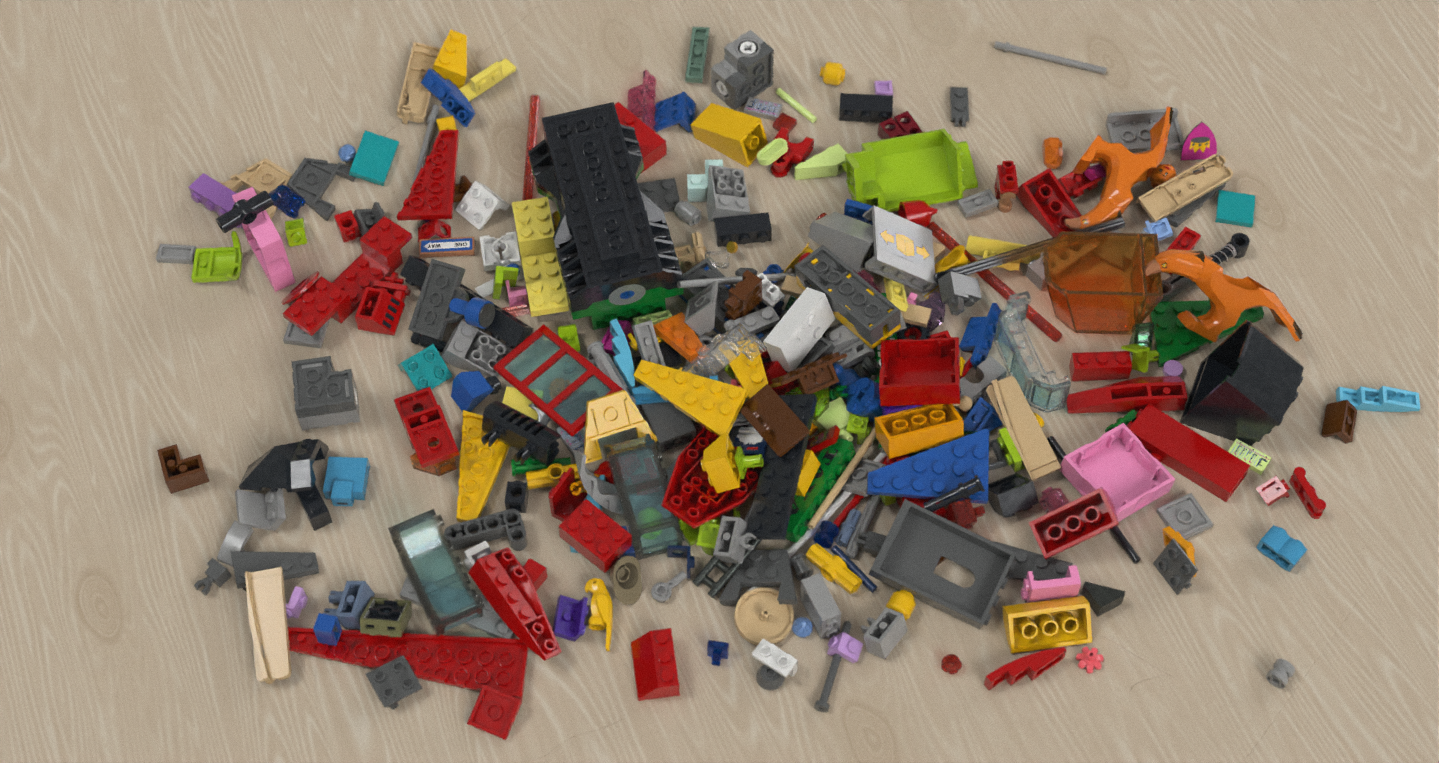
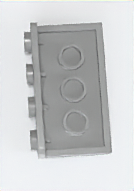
M1177 108L1172 109L1173 116L1166 151L1182 149L1184 143L1177 119ZM1166 109L1110 113L1106 121L1110 143H1122L1132 153L1150 150V129L1161 119Z

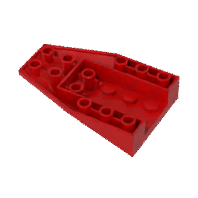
M706 427L678 456L661 504L662 507L694 529L743 504L756 491L761 467L747 468L745 478L740 479L739 488L717 493L714 486H711L709 483L707 472H704L701 466L704 450L719 438L717 434L710 432Z

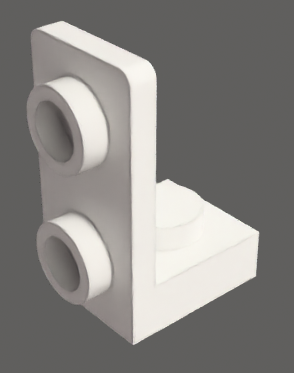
M486 541L464 551L466 559L463 562L467 570L470 571L477 559L491 554L490 547Z

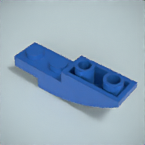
M428 69L420 83L442 102L441 106L453 115L465 128L468 127L476 114L468 99L449 79L442 78L434 69Z

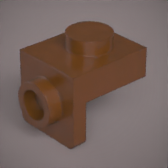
M465 175L461 176L458 184H455L454 202L461 201L472 186V183Z

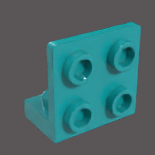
M434 344L397 365L400 371L405 370L417 391L428 387L433 389L452 377L451 372Z

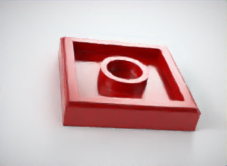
M483 684L467 724L507 740L523 700Z

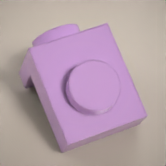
M295 586L290 600L286 604L287 618H299L302 608H305L307 605L308 597L301 587Z
M842 632L831 637L828 642L829 649L827 654L830 656L838 654L851 663H855L858 661L863 643Z

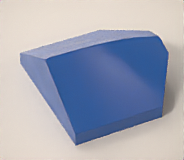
M480 371L461 372L453 379L451 397L462 412L463 410L471 412L494 389Z

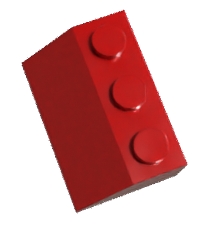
M671 628L652 630L632 641L631 649L638 701L680 696Z

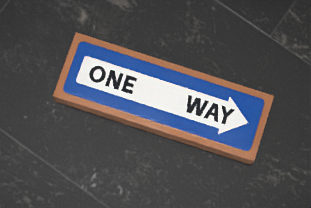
M474 237L419 240L420 258L475 255Z

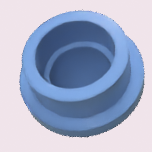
M346 144L339 149L338 155L341 161L346 163L352 162L355 158L356 150L352 145Z
M800 617L793 622L792 630L798 637L804 638L811 634L813 624L808 618Z

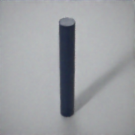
M837 545L832 547L831 552L843 559L847 568L862 579V583L871 593L874 592L877 586Z

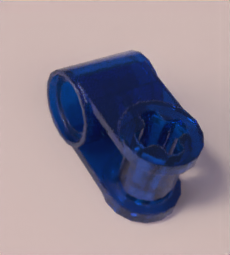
M279 185L269 192L277 208L291 218L298 217V211L305 205V200L285 185Z

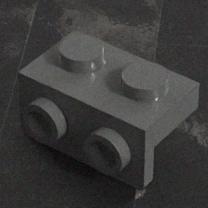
M374 202L372 209H355L353 213L362 236L385 216L379 202Z

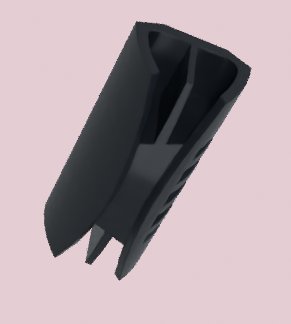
M494 401L485 407L482 430L487 434L481 438L484 445L488 442V447H491L497 439L518 450L513 458L515 462L521 459L520 465L524 464L530 457L548 467L560 452L557 448L559 443L556 440L561 435L556 431L499 401Z

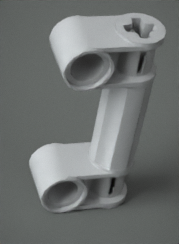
M596 341L590 344L587 348L588 361L625 390L636 405L635 398L630 395L629 388L610 355L605 352L603 343Z

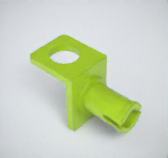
M1139 344L1121 346V349L1133 352V370L1146 373L1148 372L1149 362H1156L1159 359L1153 358L1159 356V353L1156 350L1150 351L1149 347Z
M737 447L734 458L740 473V479L745 478L747 468L763 467L764 459L762 454L745 456L742 447Z

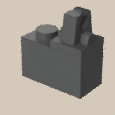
M950 271L938 279L942 303L948 304L951 315L958 316L964 312V306H973L982 299L977 278Z

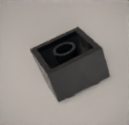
M1018 473L988 484V501L995 513L1003 517H1012L1015 515V512L1029 510L1033 505L1039 503L1034 482Z

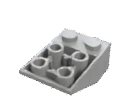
M709 165L706 206L708 221L714 222V218L750 214L744 171L742 169Z
M461 320L454 328L441 357L456 368L467 371H480L484 376L497 377L498 373L493 369V366L504 358L511 348Z

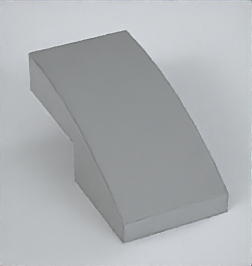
M234 521L222 543L217 561L233 567L230 551H245L244 546L252 535L253 528L241 526L237 521Z

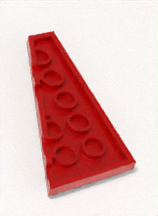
M440 130L432 146L433 149L425 160L424 167L420 169L410 189L411 192L403 203L404 206L401 212L399 211L397 214L398 221L452 219L459 130Z

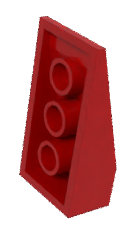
M1050 168L1019 186L1018 194H1016L1017 197L1052 237L1075 231L1069 229L1065 225L1064 220L1078 218L1082 215Z

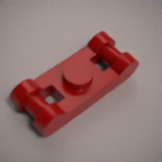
M1296 467L1289 482L1309 515L1313 519H1319L1326 508V502L1318 498L1315 488L1309 484L1305 477L1306 470L1302 467Z

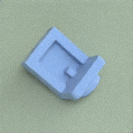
M1167 217L1155 223H1149L1148 220L1145 221L1146 228H1143V230L1149 233L1148 238L1151 239L1152 243L1174 236Z

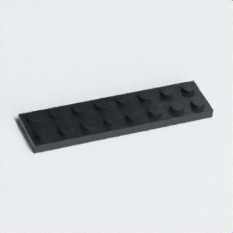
M815 394L779 395L810 430L818 399ZM809 434L782 457H779L767 444L764 465L761 467L746 533L753 534L757 537L756 539L785 540Z

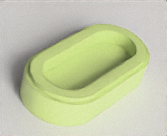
M782 138L771 141L757 153L758 163L766 166L776 161L787 152V141Z

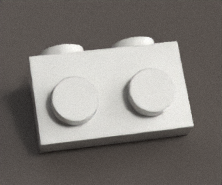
M762 639L752 652V657L784 677L788 675L793 677L797 672L798 660L765 639Z

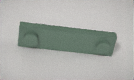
M692 28L685 82L703 83L710 28Z

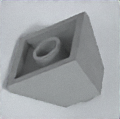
M714 281L690 298L687 303L685 323L699 336L711 332L715 326L718 293L717 281Z

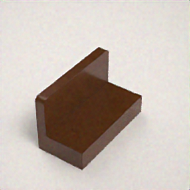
M1348 400L1327 404L1321 435L1324 438L1337 435L1344 443L1352 442L1357 409Z

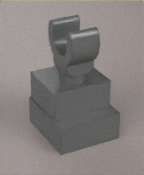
M214 558L207 563L209 566L205 571L207 577L197 581L194 585L197 590L205 586L202 590L204 596L210 592L212 583L221 587L231 577L228 569Z

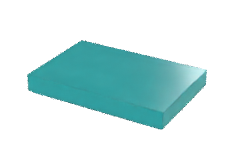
M365 131L349 175L384 186L399 141Z

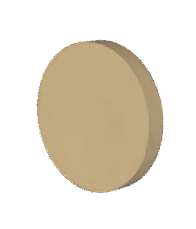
M764 587L755 588L746 592L739 599L734 611V623L738 633L749 643L758 646L761 640L765 639L776 645L783 641L790 633L794 622L793 608L791 604H779L777 600L778 591Z

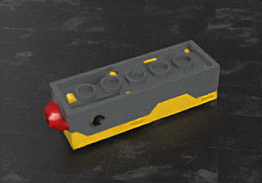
M824 245L812 253L808 252L801 255L799 263L794 266L797 285L803 290L808 287L825 293L835 318L871 349H874L881 343V340H886L901 328L899 308Z

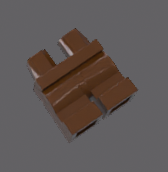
M749 270L742 274L743 281L738 282L735 285V289L731 287L728 290L729 298L725 301V307L728 310L725 312V316L729 320L734 321L739 317L746 316L763 300L762 279Z

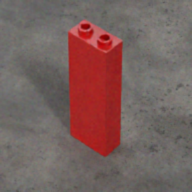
M1149 403L1144 409L1141 408L1137 412L1136 420L1134 422L1130 421L1127 425L1149 453H1157L1163 457L1161 463L1224 502L1228 501L1246 477L1251 466Z

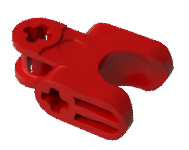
M782 127L774 139H785L788 150L772 163L771 174L778 178L784 177L788 174L793 164L798 165L801 162H805L814 148V139L805 137L800 143H791L788 141L789 129Z

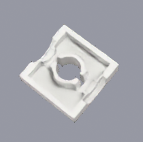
M516 231L508 232L506 235L501 236V238L490 237L489 235L480 237L485 271L496 270V266L506 267L511 263L521 266ZM498 247L504 249L502 251L503 260H500L499 252H496L499 249Z

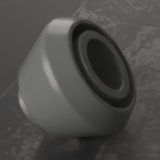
M765 664L758 669L756 674L758 684L766 690L780 688L785 680L784 676Z

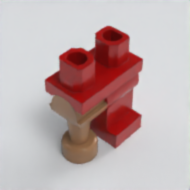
M1003 161L1002 165H997L994 186L996 199H1000L998 210L1003 213L1011 211L1013 203L1010 199H1015L1019 191L1016 165L1013 161Z

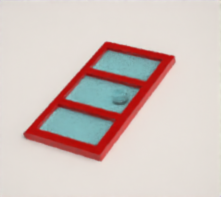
M544 324L493 366V369L570 436H574L585 427L587 401L623 390Z

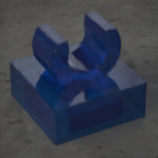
M708 640L707 656L712 657V665L720 666L721 658L728 659L729 643Z

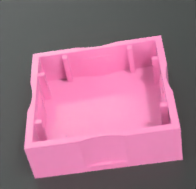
M251 187L232 195L235 204L241 199L249 200L257 194L254 188ZM266 210L257 214L256 219L252 223H242L247 241L274 291L276 292L295 284L296 282L282 239Z
M1124 423L1106 432L1096 441L1085 444L1064 456L1060 465V472L1082 496L1101 487L1106 490L1115 507L1119 522L1167 494L1175 481V478L1145 449L1142 442Z

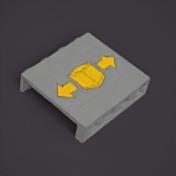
M873 206L866 211L863 217L873 221L874 256L865 263V269L922 293L935 286L932 230L877 206Z

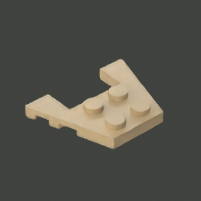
M265 158L246 168L245 172L239 175L234 174L230 177V180L219 183L234 192L242 185L248 188L253 187L258 194L262 191H267L274 205L266 209L272 220L288 190L287 183L293 175Z

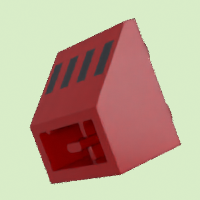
M366 287L355 315L358 330L394 336L405 303L383 289Z

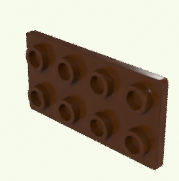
M839 352L821 357L820 360L810 362L802 368L794 369L786 375L772 379V384L769 385L771 388H775L797 380L802 394H813L840 382L832 363L848 356L846 353L839 354Z
M769 384L765 385L746 401L740 410L741 414L779 457L786 454L810 433V430Z

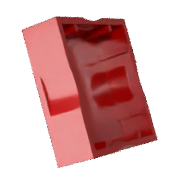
M959 337L924 340H881V369L879 378L881 406L960 404Z

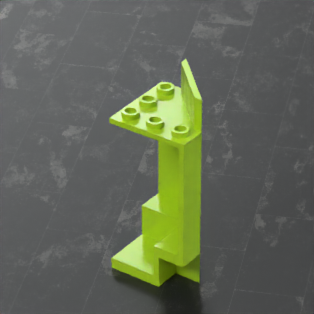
M945 129L862 143V151L845 154V163L842 164L843 171L845 170L847 175L846 183L852 200L877 206L888 212L899 211V203L902 201L922 200L931 205L963 199L962 192L967 189L978 188V181L968 143L966 141L957 143Z

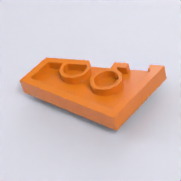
M683 312L653 325L656 335L689 362L704 355L705 348L694 330L685 323Z

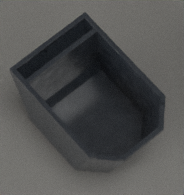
M1245 320L1200 363L1180 423L1232 441L1238 439L1252 446L1255 442H1260L1265 434H1269L1275 426L1281 424L1284 414L1298 396L1297 388L1303 381L1302 373L1304 367L1296 358L1253 323Z

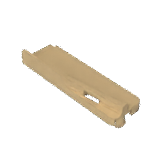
M1214 154L1138 197L1135 203H1140L1155 223L1228 182L1232 178L1233 172L1229 166L1226 168L1224 165L1226 158L1223 155L1217 157L1218 154ZM1203 168L1202 170L1193 173V171Z
M277 567L257 572L245 571L248 617L253 637L256 679L260 682L265 681L267 684H272L276 679L284 680L289 678L292 673L283 568ZM260 645L263 647L265 658L263 657Z

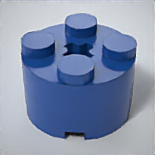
M866 377L848 386L846 407L848 412L857 416L869 417L868 421L875 422L876 417L883 416V410L879 405V383Z

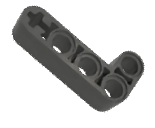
M509 509L453 524L444 531L446 544L451 550H459L484 541L488 542L503 537H508L510 547L515 551L524 550L528 544L521 514L516 509Z

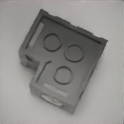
M751 30L742 34L732 43H728L724 47V60L716 63L711 68V91L733 110H737L740 106L746 104L749 97L754 98L773 85L774 49Z
M331 356L292 361L294 400L296 403L295 412L302 430L360 422L358 391L351 369L335 371Z

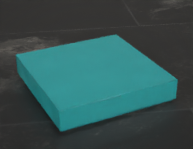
M1219 190L1215 222L1252 228L1255 195Z

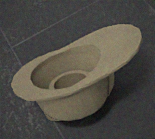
M621 557L610 568L609 577L618 601L625 605H631L641 595V567L635 557Z

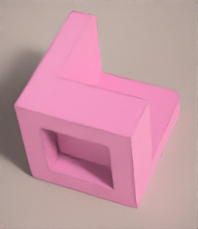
M506 280L510 309L529 305L525 286L510 288L509 280Z

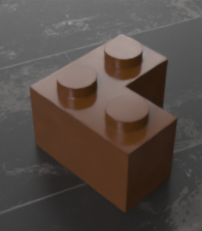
M177 444L157 450L164 479L171 494L210 482L201 454L183 459Z

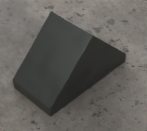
M1085 581L1081 595L1090 603L1091 609L1098 617L1121 605L1126 591Z

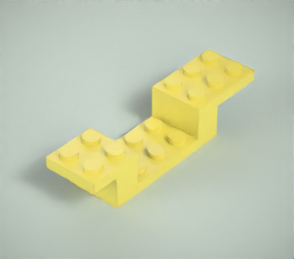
M548 197L512 202L531 317L569 311L567 295L554 246L553 236L555 232Z

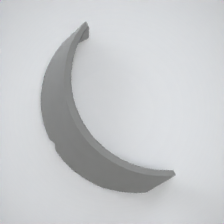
M574 450L578 474L587 493L604 508L623 515H638L640 511L646 508H655L661 504L677 461L676 458L658 476L660 492L636 496L633 485H613L596 477L585 466L586 455L579 450Z

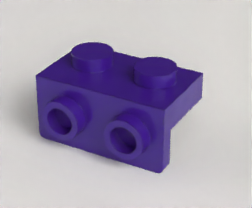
M563 595L558 597L553 624L555 636L575 642L580 636L584 635L586 630L584 620L589 611V605H587L588 598L583 597L581 600H576Z

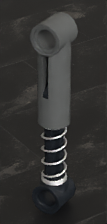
M1236 233L1232 236L1231 241L1222 247L1221 250H1217L1209 256L1218 265H1221L1223 261H1228V258H1242L1246 254L1250 239L1243 233ZM1174 274L1166 280H1159L1155 283L1151 300L1152 302H1169L1172 297L1195 283L1189 278Z

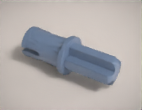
M853 508L850 510L845 522L841 524V530L835 539V543L841 547L847 546L852 533L856 530L855 526L861 516V512Z

